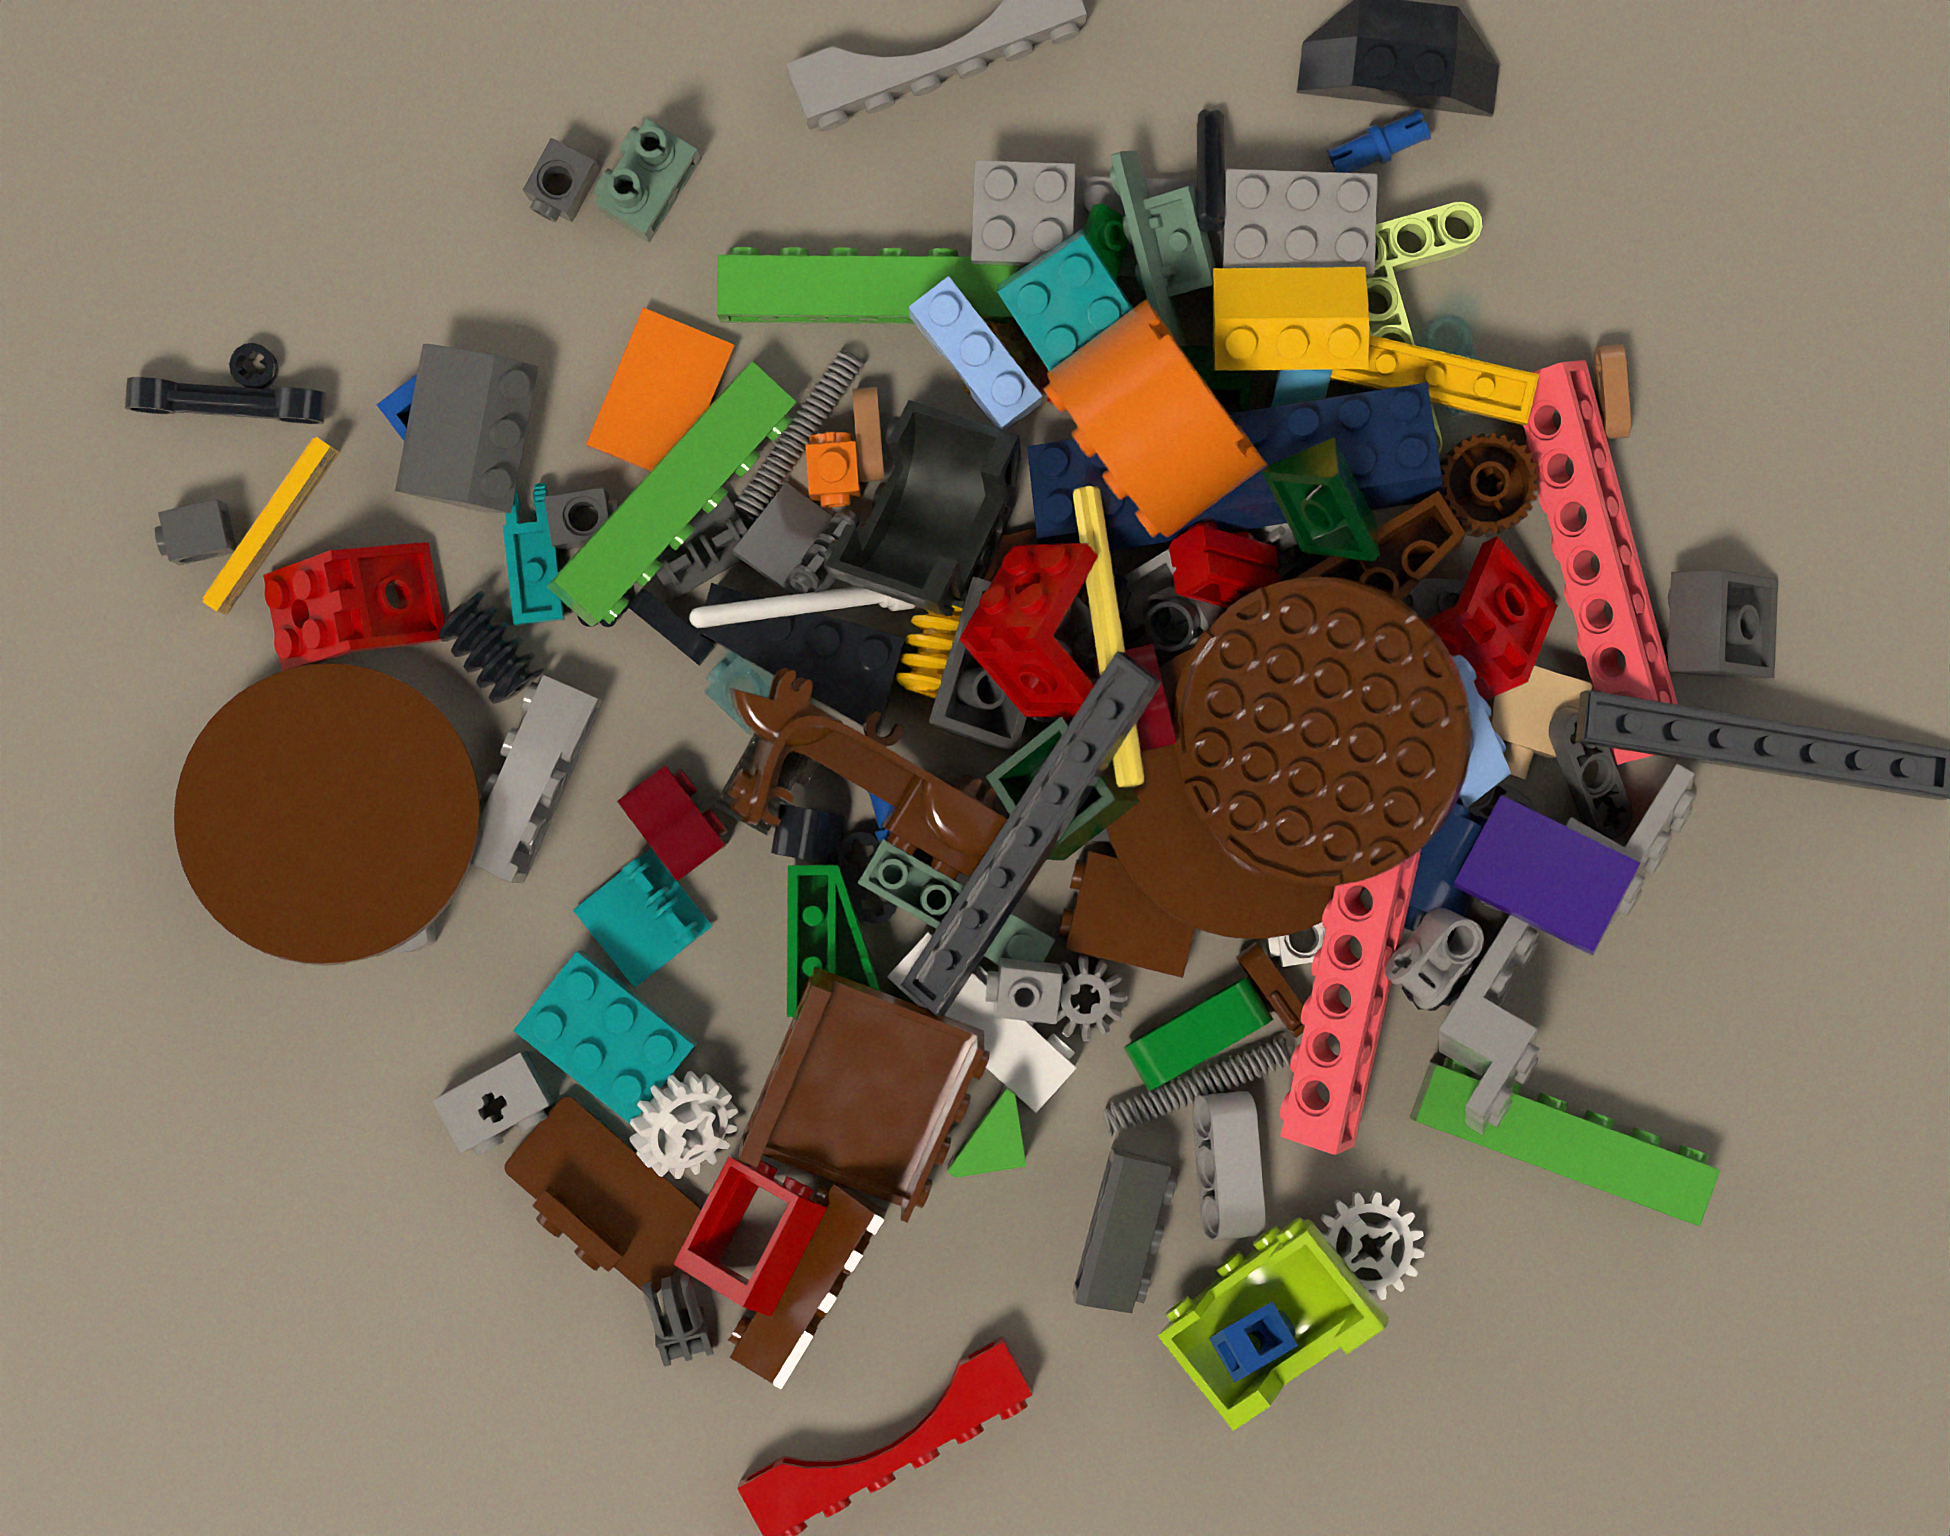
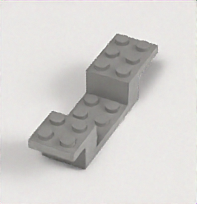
M975 160L971 264L1021 266L1022 269L1082 229L1084 231L1094 204H1105L1125 216L1121 196L1114 190L1110 177L1075 176V164ZM1226 169L1224 228L1219 232L1207 231L1216 268L1366 267V277L1372 278L1375 274L1378 174ZM1145 178L1150 198L1187 186H1196L1197 190V180ZM1130 242L1116 279L1136 280L1135 267L1138 262L1134 246Z
M1676 764L1626 847L1617 844L1572 817L1566 827L1640 862V868L1610 923L1611 925L1619 913L1626 916L1631 913L1643 891L1640 888L1645 880V877H1643L1644 872L1647 871L1652 875L1656 872L1668 851L1666 846L1671 838L1670 830L1672 829L1679 833L1693 811L1694 807L1691 805L1697 796V793L1691 790L1695 773L1679 764ZM1512 915L1507 919L1439 1029V1052L1483 1077L1467 1102L1465 1110V1125L1481 1135L1484 1134L1489 1124L1495 1127L1501 1124L1513 1103L1510 1099L1514 1092L1511 1090L1514 1083L1518 1081L1524 1085L1539 1061L1537 1055L1540 1048L1535 1045L1537 1029L1501 1008L1512 988V985L1509 983L1513 976V969L1515 966L1524 969L1538 946V943L1535 942L1539 935L1538 928Z

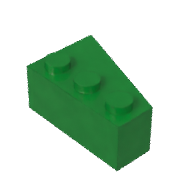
M788 865L787 1017L794 1016L814 967L881 991L841 867L834 865Z

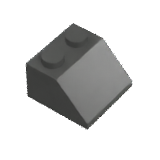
M1726 570L1671 572V588L1668 592V606L1670 608L1669 638L1666 642L1669 672L1701 676L1774 678L1778 579Z

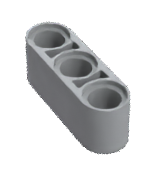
M1247 1091L1200 1095L1196 1097L1193 1104V1130L1200 1215L1204 1233L1211 1241L1259 1236L1265 1227V1204L1258 1118L1254 1099Z

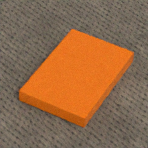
M643 307L586 445L650 472L713 403L735 351V345Z

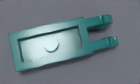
M546 482L534 484L533 502L536 507L537 522L520 523V498L515 489L511 513H505L506 525H502L513 624L515 626L565 620L563 601L546 587L560 572L558 550L552 547L544 498L549 496Z

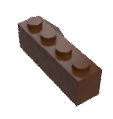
M1438 491L1377 528L1380 555L1374 561L1331 556L1296 578L1324 576L1349 579L1378 588L1401 601L1447 554L1462 546L1466 533Z
M837 1182L833 1183L830 1190L821 1185L812 1199L827 1209L772 1316L769 1317L756 1312L751 1320L743 1315L728 1339L730 1343L736 1346L730 1359L780 1389L784 1386L812 1340L819 1323L825 1318L838 1297L846 1278L854 1271L863 1256L870 1238L873 1234L877 1233L887 1210Z

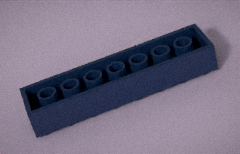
M1428 382L1228 414L1235 424L1238 423L1268 465L1335 438L1371 510L1420 503L1438 491L1443 499H1445ZM1075 439L1027 446L1036 535L1039 545L1080 543L1073 492L1078 488L1097 486L1100 489L1109 551L1170 542L1187 532L1190 526L1200 522L1215 523L1218 530L1224 532L1287 523L1261 473L1264 469L1262 468L1170 537H1165L1161 532L1152 537L1136 516L1135 512L1139 508L1130 496L1127 495L1120 500L1102 475L1109 469L1097 453L1089 458Z

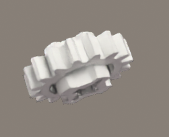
M693 1071L687 1072L683 1082H679L674 1075L668 1076V1087L664 1090L655 1085L651 1087L654 1098L650 1102L639 1101L637 1106L644 1113L642 1117H636L630 1121L631 1126L637 1131V1133L630 1137V1142L638 1150L636 1154L648 1168L652 1167L661 1177L669 1170L675 1179H680L685 1168H689L694 1175L700 1173V1163L704 1160L714 1165L717 1162L714 1155L716 1149H728L730 1147V1144L724 1139L725 1134L737 1131V1125L730 1119L738 1113V1109L730 1101L732 1096L720 1083L717 1084L710 1075L705 1074L699 1079Z
M1373 1190L1369 1202H1364L1363 1197L1358 1191L1352 1192V1205L1348 1207L1338 1199L1334 1201L1338 1214L1334 1218L1322 1214L1320 1218L1329 1227L1327 1233H1322L1336 1251L1338 1234L1342 1227L1348 1232L1346 1247L1339 1252V1256L1351 1271L1355 1272L1361 1267L1375 1269L1380 1275L1376 1278L1357 1277L1368 1292L1369 1290H1374L1380 1300L1386 1299V1287L1391 1284L1402 1292L1405 1288L1400 1277L1404 1273L1416 1277L1418 1272L1410 1265L1411 1259L1423 1258L1425 1253L1413 1246V1241L1424 1236L1421 1229H1409L1408 1227L1415 1218L1414 1213L1408 1210L1399 1215L1397 1211L1400 1206V1200L1392 1197L1386 1205H1383L1381 1193ZM1374 1212L1389 1218L1383 1219L1378 1224L1363 1222L1358 1214ZM1365 1234L1372 1239L1380 1237L1375 1244L1378 1253L1372 1257L1366 1252L1358 1254L1363 1247L1359 1239ZM1401 1235V1254L1397 1263L1394 1264L1391 1260L1393 1243L1400 1239L1399 1236Z

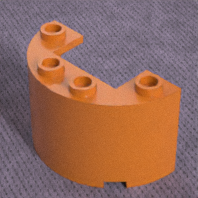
M1145 299L1047 372L1050 384L1043 389L1061 413L1067 410L1077 424L1078 428L1071 432V434L1085 454L1090 458L1097 453L1109 470L1102 476L1120 500L1127 495L1130 496L1139 508L1135 512L1136 516L1152 537L1161 532L1168 538L1268 464L1238 423L1235 424L1179 348L1176 343L1177 340L1148 300Z

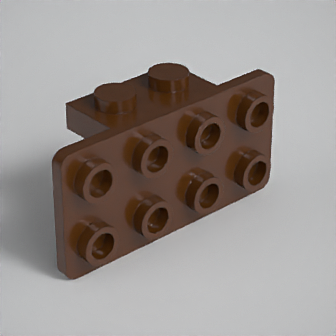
M565 1096L547 1114L548 1118L538 1124L506 1161L504 1166L505 1172L536 1199V1202L532 1205L540 1212L536 1220L555 1237L559 1238L564 1233L578 1245L574 1253L586 1265L595 1271L602 1266L607 1272L614 1267L641 1291L643 1283L652 1281L657 1294L661 1289V1278L672 1276L679 1269L673 1263L692 1229L701 1208L665 1176L661 1177L652 1167L648 1168L638 1157L635 1150L575 1098Z

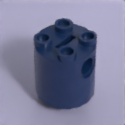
M1456 803L1440 830L1421 849L1404 924L1405 929L1414 932L1423 917L1431 910L1437 908H1446L1467 918L1475 897L1455 888L1454 882L1488 819L1476 816L1473 822V816L1469 815L1470 810Z

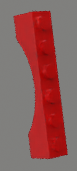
M1001 1336L959 1359L951 1381L936 1405L915 1427L892 1443L863 1455L839 1460H805L783 1456L741 1479L737 1489L763 1536H796L808 1527L805 1520L820 1512H823L827 1518L842 1511L852 1503L849 1496L867 1487L869 1493L884 1488L896 1479L894 1471L909 1463L916 1469L931 1462L940 1455L937 1448L955 1438L959 1445L976 1437L984 1431L981 1423L998 1414L1002 1420H1006L1028 1407L1025 1399L1033 1395L1032 1388L1004 1336Z

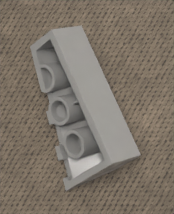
M542 675L539 684L533 681L530 683L520 707L522 710L527 711L519 730L514 727L510 729L500 752L501 755L507 757L500 774L492 773L489 776L481 794L480 800L486 802V806L481 815L480 833L471 864L510 883L525 882L601 708L602 700L545 675Z

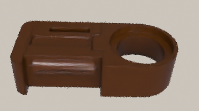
M1255 942L1237 955L1236 959L1291 1035L1297 1038L1303 1033L1305 1027L1301 1023L1303 1004L1266 953Z

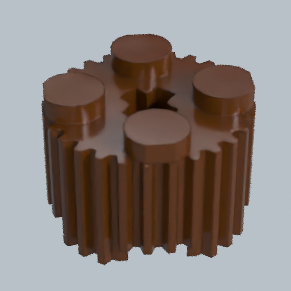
M1480 433L1478 436L1472 434L1455 445L1440 461L1444 500L1467 536L1479 538L1484 534L1486 537H1491L1495 533L1500 535L1520 523L1521 520L1528 516L1527 513L1532 510L1533 506L1531 503L1537 499V496L1533 493L1539 489V485L1534 483L1539 478V474H1535L1534 470L1538 463L1531 462L1530 459L1534 456L1532 453L1526 454L1524 452L1527 447L1525 444L1518 446L1515 439L1508 442L1506 441V435L1497 438L1496 433H1491L1487 437L1485 433ZM1477 474H1481L1483 479L1488 476L1494 479L1496 485L1491 489L1493 496H1487L1486 493L1482 494L1476 487L1479 482Z

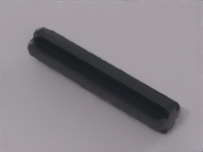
M1218 109L1213 111L1202 110L1198 114L1197 226L1203 232L1210 230L1219 232L1224 228V115Z

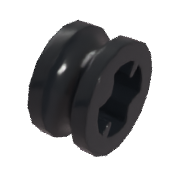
M247 343L236 348L229 362L230 373L234 380L247 388L265 389L269 387L277 378L279 370L278 362L273 353L256 343ZM258 354L263 355L264 359L260 360V363L266 367L265 372L262 375L254 373L250 380L245 379L244 375L248 371L242 367L246 358L254 360Z

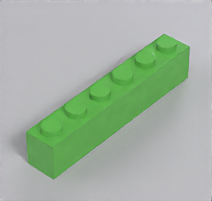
M734 247L729 249V255H718L717 316L721 323L915 324L909 317L908 307L949 276L986 324L1017 325V321L998 294L997 285L1016 273L1018 266L971 264V257H958L957 250L948 248L928 250V256H908V250L902 248L879 249L878 256H859V250L854 248L829 249V256H809L808 249L799 247L779 249V255H759V249Z
M753 361L749 363L546 587L590 627L600 622L602 618L610 624L628 605L629 601L623 596L635 582L643 587L662 567V564L656 558L668 545L677 550L692 534L695 527L689 521L702 508L709 514L726 496L728 491L722 487L725 481L734 472L741 478L760 458V455L754 450L766 436L773 442L789 426L793 419L787 415V412L796 404V401Z
M1445 1058L1443 1066L1429 1063L1410 1119L1696 1226H1701L1721 1171L1706 1165L1710 1155L1684 1145H1680L1678 1154L1659 1147L1662 1137L1635 1127L1631 1136L1612 1130L1615 1123L1614 1119L1586 1110L1584 1119L1565 1112L1568 1102L1541 1092L1537 1101L1518 1095L1521 1085L1514 1083L1511 1088L1514 1091L1510 1099L1513 1103L1498 1127L1489 1124L1484 1134L1481 1135L1465 1125L1466 1104L1480 1083V1080L1472 1078L1473 1071L1452 1059Z

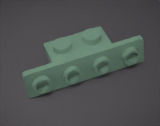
M1137 151L1111 154L1113 166L1110 169V178L1114 190L1122 199L1125 211L1123 229L1127 240L1134 246L1138 262L1135 267L1138 286L1142 292L1146 293L1148 302L1175 337L1177 345L1179 347L1185 346L1187 341L1175 296L1213 286V268H1216L1208 234L1201 231L1197 226L1198 194L1196 186H1187L1150 198L1139 153Z

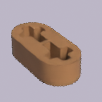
M1623 344L1596 346L1594 352L1596 400L1607 439L1628 438L1631 430V411L1625 348Z
M853 388L860 482L885 480L878 388Z

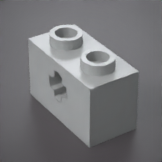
M527 1050L514 1055L432 1100L459 1153L462 1154L473 1148L477 1156L503 1143L500 1132L517 1124L520 1131L523 1132L547 1119L544 1108L555 1103ZM490 1093H493L495 1099L503 1096L507 1102V1106L501 1110L504 1117L501 1120L497 1113L489 1116L486 1112L485 1107L491 1103Z

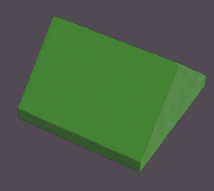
M1006 1085L1003 1086L948 1163L947 1173L954 1178L1027 1167L1015 1093Z

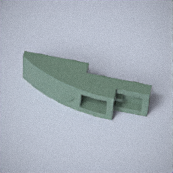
M885 840L881 841L858 881V884L936 929L964 888L963 885ZM1011 914L984 956L999 964V958L1043 962L1056 939Z

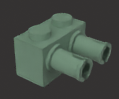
M646 118L640 129L634 126L628 132L619 150L620 153L624 154L614 171L609 168L604 171L594 188L593 194L598 196L594 204L601 214L650 243L701 161V157L697 148Z

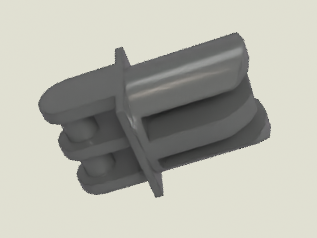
M686 1272L680 1273L682 1292L687 1308L683 1309L672 1276L661 1278L662 1295L667 1312L664 1316L653 1282H645L641 1286L655 1330V1345L659 1349L664 1366L671 1365V1360L684 1357L685 1361L692 1360V1354L704 1351L707 1356L714 1354L703 1306H699L691 1276Z

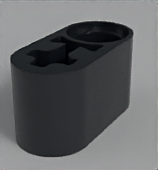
M780 804L777 818L781 822L775 827L771 854L836 865L845 816Z

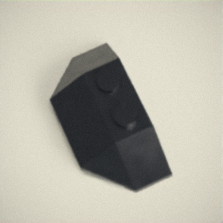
M1353 0L1303 42L1296 93L1492 117L1499 65L1457 6L1408 0Z

